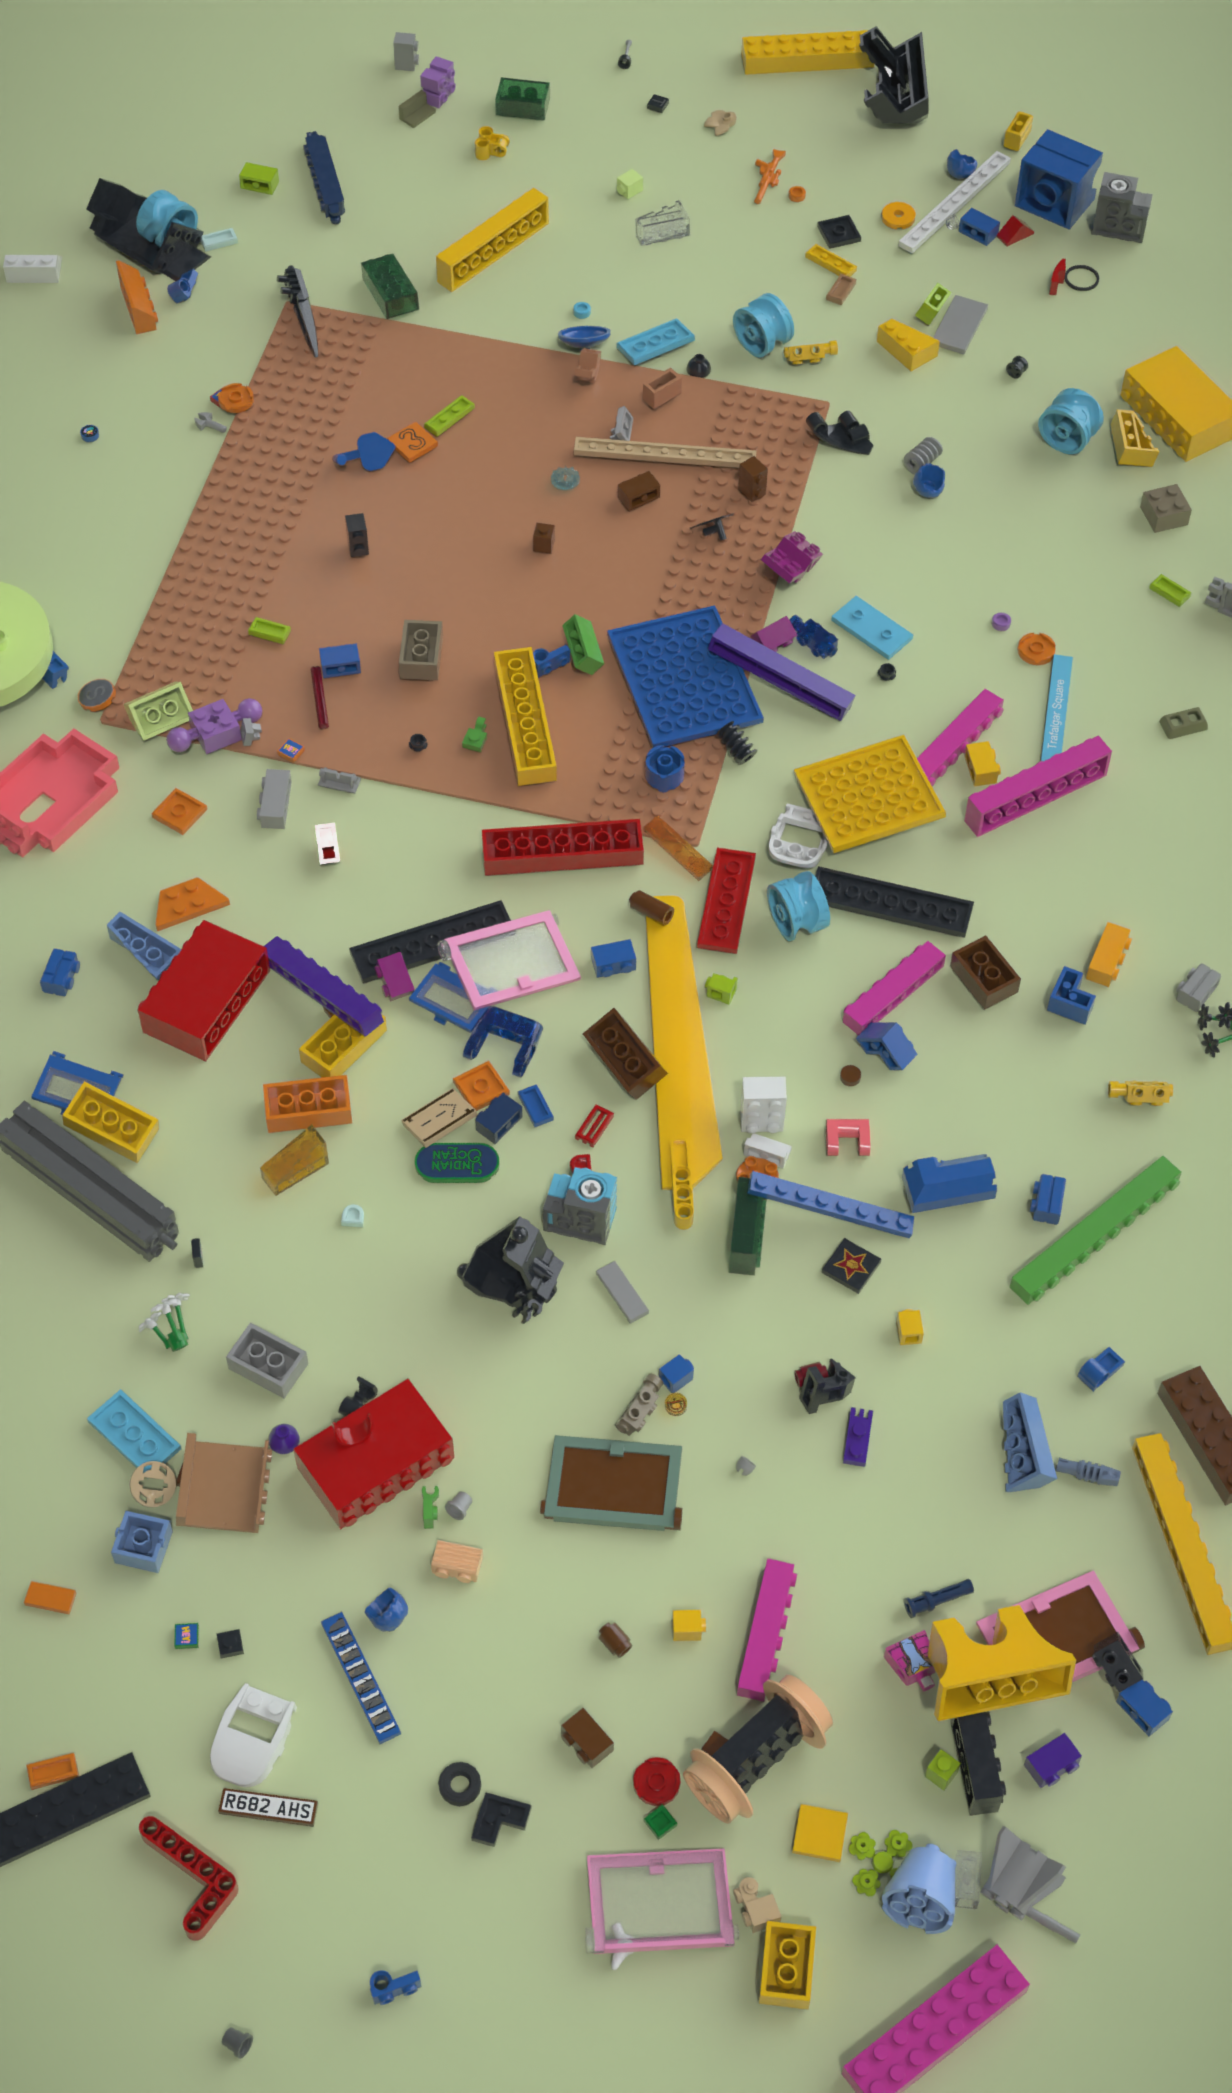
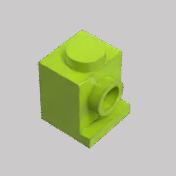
M713 973L712 977L709 976L705 983L707 997L730 1005L737 990L738 978L734 977L732 980L724 975Z

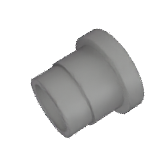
M460 1491L452 1501L446 1503L445 1510L452 1518L463 1520L466 1516V1511L472 1503V1498L467 1493Z

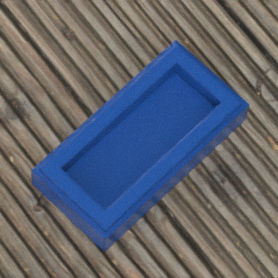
M537 1084L518 1091V1097L534 1128L554 1120V1116Z

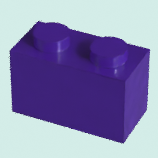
M1063 1733L1027 1756L1024 1766L1040 1788L1046 1785L1051 1787L1061 1779V1775L1066 1772L1071 1774L1080 1767L1079 1763L1082 1755L1066 1733Z

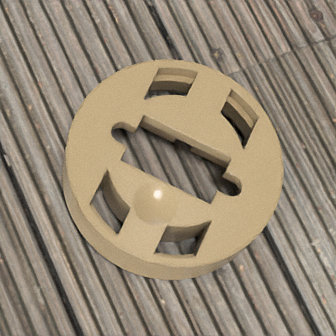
M150 1461L138 1466L132 1473L129 1481L131 1495L136 1502L145 1507H158L167 1503L172 1498L176 1489V1478L173 1471L166 1464L158 1461ZM151 1465L150 1470L143 1473L144 1467ZM160 1467L166 1470L165 1475L159 1471ZM144 1477L162 1479L168 1487L163 1488L162 1491L142 1489L143 1485H140L139 1481H143ZM140 1493L146 1498V1502L139 1499ZM162 1496V1502L155 1504V1499Z

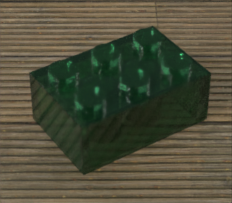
M501 77L495 98L496 115L545 120L550 101V82Z

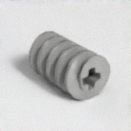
M926 437L904 456L905 467L910 473L915 474L922 465L933 462L942 454V445L935 438Z

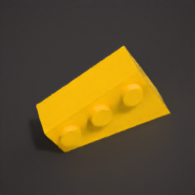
M1117 409L1110 425L1118 464L1153 467L1159 450L1152 445L1150 435L1147 436L1144 432V426L1135 411Z

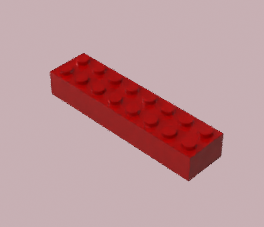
M640 819L482 830L485 876L644 865V847Z

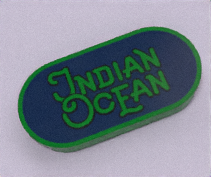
M433 1143L427 1148L422 1147L415 1156L416 1172L425 1181L430 1183H483L490 1180L494 1174L496 1175L500 1167L497 1151L485 1143Z

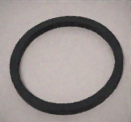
M1075 265L1066 271L1064 279L1066 284L1072 289L1089 291L1098 285L1099 274L1092 267ZM1074 269H1087L1095 274L1097 281L1089 287H1077L1069 282L1067 275Z

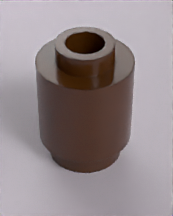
M608 1622L599 1630L600 1636L598 1639L612 1655H617L618 1658H621L632 1648L631 1639L616 1623L610 1624Z

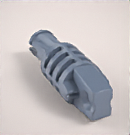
M1060 1457L1056 1472L1074 1475L1078 1480L1085 1479L1084 1481L1086 1482L1090 1480L1091 1483L1097 1482L1098 1485L1118 1486L1121 1471L1103 1464L1098 1466V1463L1091 1464L1092 1462L1090 1461L1088 1463H1085V1460L1076 1462Z

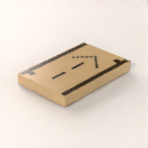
M452 1088L401 1121L403 1126L427 1148L476 1117L477 1112Z

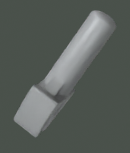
M201 412L198 413L199 419L194 417L195 424L201 431L205 427H210L222 433L226 432V426L212 421V413Z

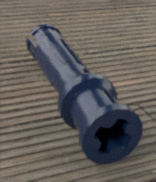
M966 1579L931 1593L924 1591L920 1596L911 1599L909 1597L904 1598V1606L909 1617L914 1618L918 1613L933 1611L937 1605L974 1593V1587L971 1580Z

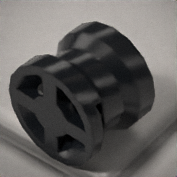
M1015 356L1012 362L1007 364L1006 371L1012 378H1019L1028 369V362L1022 356Z

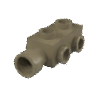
M650 1373L643 1381V1387L636 1393L615 1424L621 1433L630 1436L634 1431L639 1432L646 1423L643 1420L647 1414L650 1416L656 1409L657 1404L655 1402L659 1395L655 1392L659 1391L663 1381L655 1374Z

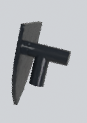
M734 513L690 527V529L714 522L715 525L703 529L704 535L707 536L717 532L719 540H725L727 537L721 519L734 516Z

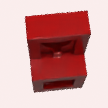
M1064 258L1059 261L1054 269L1049 295H1056L1058 283H1064L1066 272V259Z

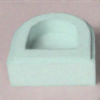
M355 1204L345 1207L342 1213L341 1225L363 1227V1209Z

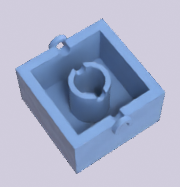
M125 1511L120 1528L117 1527L115 1531L116 1539L111 1551L114 1563L159 1573L173 1533L170 1521Z

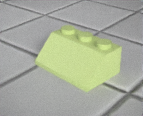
M173 682L123 704L132 725L143 741L189 721L188 713L193 711L181 682Z

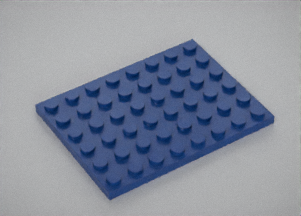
M715 605L607 630L608 639L652 748L659 745H664L665 747L715 735L724 725L731 721H734L733 726L740 725V728L760 724L764 721L743 669L708 650L712 636L723 623Z

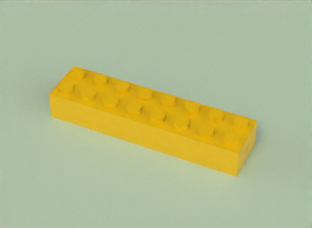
M868 30L742 37L741 54L745 75L875 68V64L870 62L866 52L863 53L859 46L860 35Z
M532 188L436 255L437 282L450 292L455 291L548 225V197L537 189Z
M532 647L494 652V668L518 786L557 781V766Z

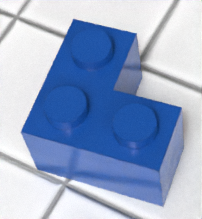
M1066 966L1063 967L1050 996L1047 1011L1086 1025L1092 1012L1096 995L1079 990L1083 977L1082 972Z
M897 1022L870 1023L856 1038L866 1054H879L889 1070H904L918 1055L913 1048L912 1042L907 1039L902 1027Z

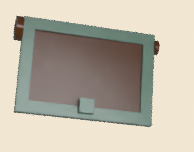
M555 1435L546 1500H541L540 1514H544V1519H553L554 1522L665 1531V1529L681 1531L683 1508L676 1507L682 1446Z

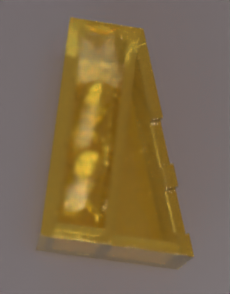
M311 1124L260 1167L263 1181L275 1196L329 1164L326 1141Z

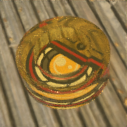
M681 1393L668 1395L665 1400L666 1411L672 1416L684 1414L687 1410L686 1397Z

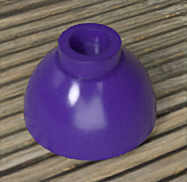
M279 1424L269 1434V1446L278 1454L291 1453L299 1445V1433L289 1424Z

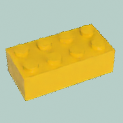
M333 1015L299 1048L301 1063L320 1077L342 1075L387 1031L386 1017L382 1015L384 1022L365 1037L336 1015Z
M85 1081L62 1115L64 1126L136 1163L139 1162L159 1130L157 1118Z

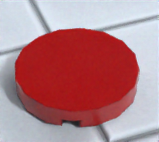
M660 1757L649 1758L635 1770L633 1777L634 1791L638 1798L646 1804L652 1806L666 1805L673 1801L679 1793L681 1786L680 1773L673 1763L667 1759Z

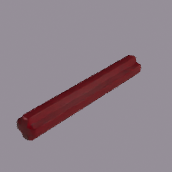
M313 666L311 667V677L318 727L320 729H327L329 722L321 668Z

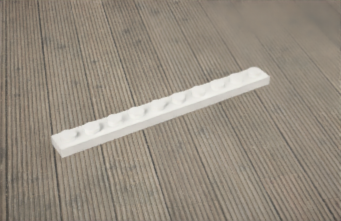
M996 151L900 239L898 246L910 253L915 252L1010 164L1011 158Z

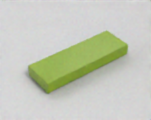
M461 395L424 423V428L438 437L475 409V404Z

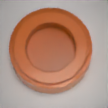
M794 186L789 189V199L791 201L801 202L805 199L806 191L803 187Z

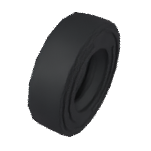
M456 1762L447 1766L440 1774L438 1782L439 1791L443 1799L449 1804L459 1807L466 1806L475 1801L480 1794L482 1786L480 1774L476 1768L464 1762ZM456 1776L466 1777L469 1781L468 1789L461 1793L455 1792L451 1788L453 1778Z

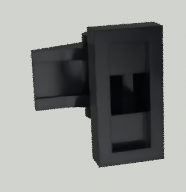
M832 1358L829 1361L830 1364L827 1370L828 1378H823L816 1366L809 1367L799 1399L808 1414L817 1413L818 1407L821 1404L843 1400L852 1391L856 1377Z

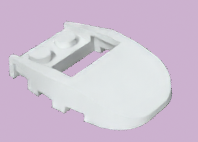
M787 803L785 814L781 813L778 817V822L772 827L769 855L772 859L782 863L804 868L815 867L822 858L828 846V841L824 833L818 848H810L798 843L782 841L781 837L786 823L823 832L811 809Z
M245 1683L225 1710L211 1748L210 1764L216 1776L240 1787H253L262 1783L272 1771L273 1764L278 1756L281 1757L285 1749L284 1744L292 1726L290 1723L292 1712H296L297 1709L295 1702L286 1701L250 1687L249 1684ZM240 1710L279 1725L271 1743L229 1728L228 1726L235 1711Z

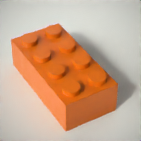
M347 1075L263 1084L268 1133L352 1124Z

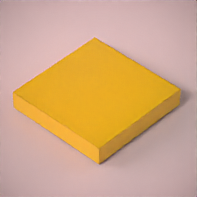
M801 1804L792 1853L840 1862L848 1813Z

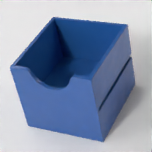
M1047 129L1021 160L1015 207L1070 230L1095 200L1097 189L1092 188L1096 172L1101 165L1103 152Z

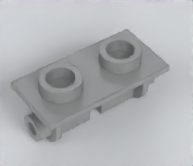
M325 767L319 771L321 778L318 786L355 794L361 778L354 773H338Z

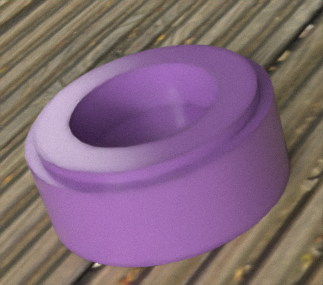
M1001 612L993 616L992 626L994 629L1006 631L1010 628L1011 617L1008 614Z

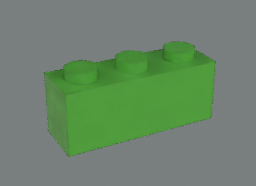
M574 614L562 625L575 668L592 675L604 665L602 654L591 621Z

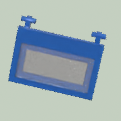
M439 962V964L435 963L409 997V1001L434 1013V1021L442 1025L449 1021L471 1033L491 1006L474 1010L458 974L450 971L451 967L442 962ZM475 984L480 996L497 992L492 988L487 990Z
M53 1051L47 1060L31 1098L60 1108V1114L63 1115L84 1081L114 1096L124 1074L115 1071L107 1074L63 1059L66 1056L65 1054Z

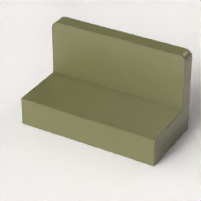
M420 90L399 105V119L412 128H415L436 113V109L427 104V95L423 90Z

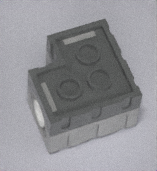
M1104 172L1092 235L1142 243L1153 194L1137 192L1138 178Z

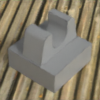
M243 718L240 732L243 746H251L253 740L260 739L261 725L252 723L251 718Z

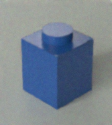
M680 1354L659 1368V1378H661L665 1387L672 1394L693 1380L694 1367L688 1359H684Z

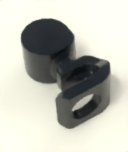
M358 1376L359 1392L356 1391L353 1397H345L338 1412L346 1417L364 1406L363 1402L366 1403L368 1400L376 1397L378 1389L374 1384Z

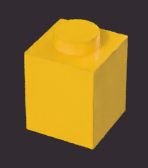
M905 1309L898 1312L896 1324L900 1345L922 1344L924 1331L920 1310Z
M673 1610V1641H700L702 1632H706V1618H701V1610Z

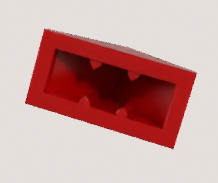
M1012 215L998 232L997 238L1008 247L1033 235L1034 231L1024 221Z

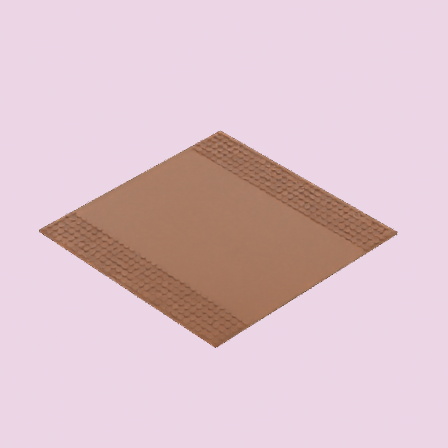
M287 301L248 386L253 391V405L244 412L236 413L115 684V699L113 697L112 703L104 709L100 718L101 723L136 731L123 704L173 682H181L193 711L221 699H224L231 712L238 710L239 704L248 698L255 699L261 704L262 716L257 722H254L261 725L260 739L253 740L251 746H243V742L240 740L221 748L224 750L292 763L277 754V750L290 738L305 748V751L292 764L316 769L327 767L338 773H354L356 776L364 779L576 823L640 819L642 836L698 847L726 757V745L722 744L721 739L715 734L665 746L668 748L674 746L683 753L685 761L684 780L678 787L664 793L652 787L645 778V761L648 752L652 749V745L608 639L607 630L714 605L723 624L749 638L764 628L779 575L762 562L761 558L764 554L775 549L783 537L793 531L820 438L807 425L806 418L813 412H819L823 419L826 420L830 403L818 399L679 374L682 377V393L653 409L643 400V383L664 372L662 370L600 359L599 371L595 382L577 380V376H574L575 368L579 366L580 355L311 305L318 340V357H314L303 335L296 312H294L293 307L295 304ZM461 395L475 404V409L438 437L426 430L438 441V447L410 463L395 449L383 468L372 471L366 470L362 466L360 458L346 461L345 465H339L332 460V457L336 454L357 450V440L363 434L376 432L387 439L414 422H417L424 428V423ZM625 406L634 418L630 441L755 450L756 458L768 468L766 495L754 502H751L738 490L739 468L579 456L574 455L576 437L610 439V436L613 435L611 429L615 428L617 424L618 408ZM650 471L660 484V498L628 511L618 498V484ZM363 513L367 528L369 555L351 557L347 541L345 515ZM734 513V516L721 519L727 537L725 540L720 541L717 532L707 536L704 535L703 529L715 525L714 522L690 529V527ZM536 523L555 525V542L552 554L533 551V534ZM576 614L591 621L604 665L594 674L590 675L575 668L570 652L569 663L538 677L557 766V781L518 786L494 668V652L532 647L533 652L536 649L542 648L550 653L564 645L568 646L562 625ZM255 617L290 626L291 632L285 643L280 644L249 635L248 630ZM404 620L442 621L443 642L438 680L400 679L399 658ZM357 643L361 673L323 678L322 674L329 727L327 729H320L318 727L311 677V667L319 666L321 668L319 648ZM743 669L748 680L751 672ZM478 717L486 718L484 724H487L484 731L487 733V739L481 752L462 747V742L468 729H475ZM241 720V721H238V724L240 725V729H241L242 720ZM189 721L176 726L186 730L191 729ZM173 728L165 732H162L157 736L167 737L169 731ZM414 734L424 735L428 743L427 748L420 752L409 747L411 736ZM194 739L191 742L195 744H200L197 739Z

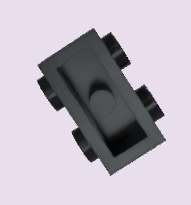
M1119 1632L1094 1645L1093 1660L1099 1668L1103 1667L1106 1672V1680L1111 1687L1115 1686L1118 1692L1144 1679L1143 1669Z

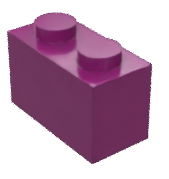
M785 616L754 633L750 638L777 652L778 646L786 647L793 643L792 638L798 635L789 618Z
M401 952L377 960L374 970L377 977L382 979L384 984L381 986L385 997H389L390 1002L408 996L415 991Z

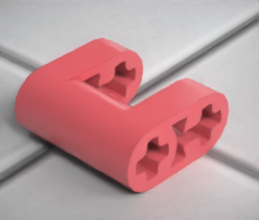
M826 1119L827 1156H838V1138H858L859 1156H870L869 1119Z

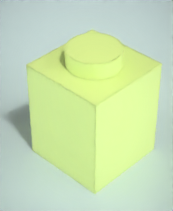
M633 169L617 177L616 188L618 193L626 199H630L642 192L643 177Z

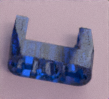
M491 1006L477 1022L466 1043L463 1057L470 1060L476 1058L489 1033L519 1043L522 1046L514 1060L512 1074L521 1078L537 1049L543 1026L530 1018Z

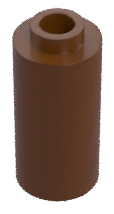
M641 890L632 893L629 898L630 908L663 925H667L674 915V907Z

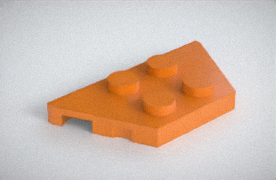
M198 877L163 889L159 895L156 929L160 931L230 905L229 898Z

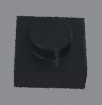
M240 1629L216 1634L221 1659L244 1654Z

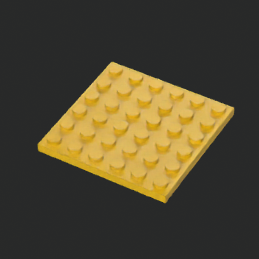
M904 735L794 769V775L833 853L946 817V811Z

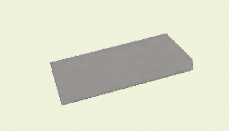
M955 295L933 337L940 341L939 347L965 354L988 309V304Z

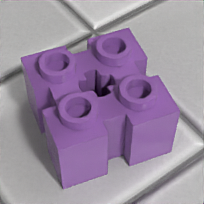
M436 56L430 63V68H426L420 75L421 87H423V91L427 95V104L433 107L440 108L447 101L449 95L455 91V70L452 61Z

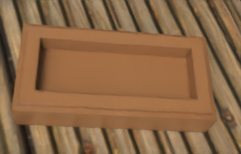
M840 274L826 295V300L842 305L856 285L857 279Z

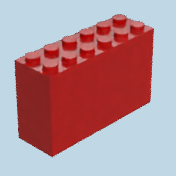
M203 920L199 926L195 927L190 939L184 942L179 954L173 957L169 968L162 972L158 983L151 987L147 998L140 1002L137 1011L142 1032L206 1062L269 974L270 965L267 948Z
M409 1378L336 1422L337 1428H351L362 1423L367 1418V1414H371L373 1430L369 1438L363 1443L351 1447L341 1445L336 1440L331 1425L293 1449L297 1469L340 1530L345 1526H352L361 1516L371 1514L376 1510L377 1506L384 1502H390L395 1498L396 1494L403 1490L411 1489L417 1481L430 1477L436 1469L449 1465L455 1458L453 1438Z

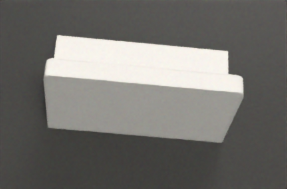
M753 1133L751 1138H747L745 1142L744 1155L763 1158L774 1162L777 1167L784 1168L792 1147Z

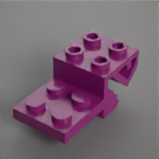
M794 531L784 536L775 549L764 554L761 561L790 584L793 581L795 583L799 582L805 573L809 572L819 561L823 553L820 552V548L817 545L810 544L805 540L806 537L802 533Z

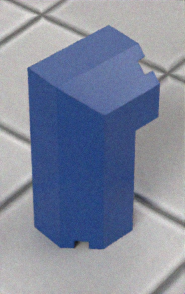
M987 1154L947 1161L941 1160L940 1162L935 1157L917 1159L912 1162L913 1167L908 1169L907 1165L902 1171V1180L912 1213L996 1198L997 1184L992 1185L993 1179L996 1178L991 1158L987 1157Z

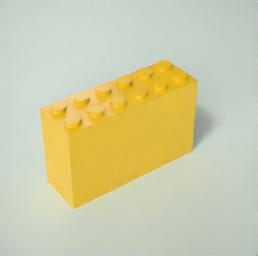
M1178 346L1172 347L1125 370L1120 396L1185 462L1232 440V400Z

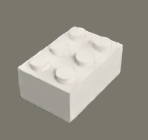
M743 1077L740 1108L741 1132H783L787 1100L786 1077Z

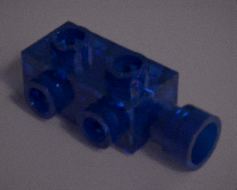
M796 614L789 619L793 628L797 631L798 636L796 638L801 646H808L814 656H821L825 659L836 654L838 639L834 634L828 632L811 618L805 623Z

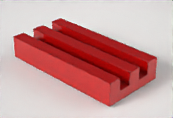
M595 1104L575 1134V1139L578 1141L582 1140L584 1144L589 1143L590 1147L594 1148L613 1119L614 1113ZM597 1112H601L586 1136L583 1135ZM607 1115L606 1118L604 1119V1121L602 1122V1124L600 1125V1127L598 1128V1130L596 1131V1133L594 1134V1136H593L592 1139H591V1136H592L593 1133L595 1132L596 1128L598 1127V1125L600 1124V1122L602 1121V1119L604 1118V1116Z

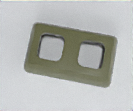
M1199 707L1164 715L1159 721L1168 739L1208 730V723ZM1197 713L1201 720L1191 721L1188 715ZM1180 718L1183 724L1174 726L1171 719Z

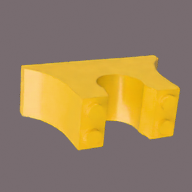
M1020 1605L998 1609L993 1645H982L972 1641L966 1635L964 1627L955 1618L932 1622L927 1655L939 1677L934 1715L937 1721L1069 1695L1076 1659L1072 1653L1060 1650L1042 1638L1033 1628Z

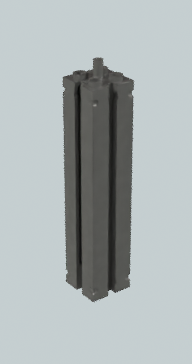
M24 1100L13 1111V1116L10 1119L6 1117L0 1123V1148L5 1154L10 1155L13 1160L135 1252L143 1255V1258L148 1262L162 1253L163 1244L171 1250L177 1247V1243L174 1240L177 1238L179 1230L175 1222L176 1218L173 1210L165 1207L161 1201L36 1108H32L28 1102Z

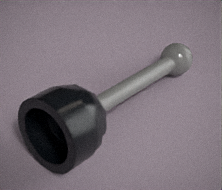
M631 40L626 41L625 54L621 55L618 59V66L622 69H628L631 66V58L628 56L629 48L632 45Z

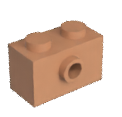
M671 367L643 383V400L653 409L682 393V377Z

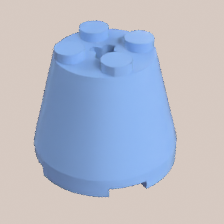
M934 1844L911 1849L883 1891L882 1909L891 1920L907 1929L911 1925L925 1929L926 1934H938L947 1931L952 1926L955 1916L956 1861L941 1852L940 1848Z

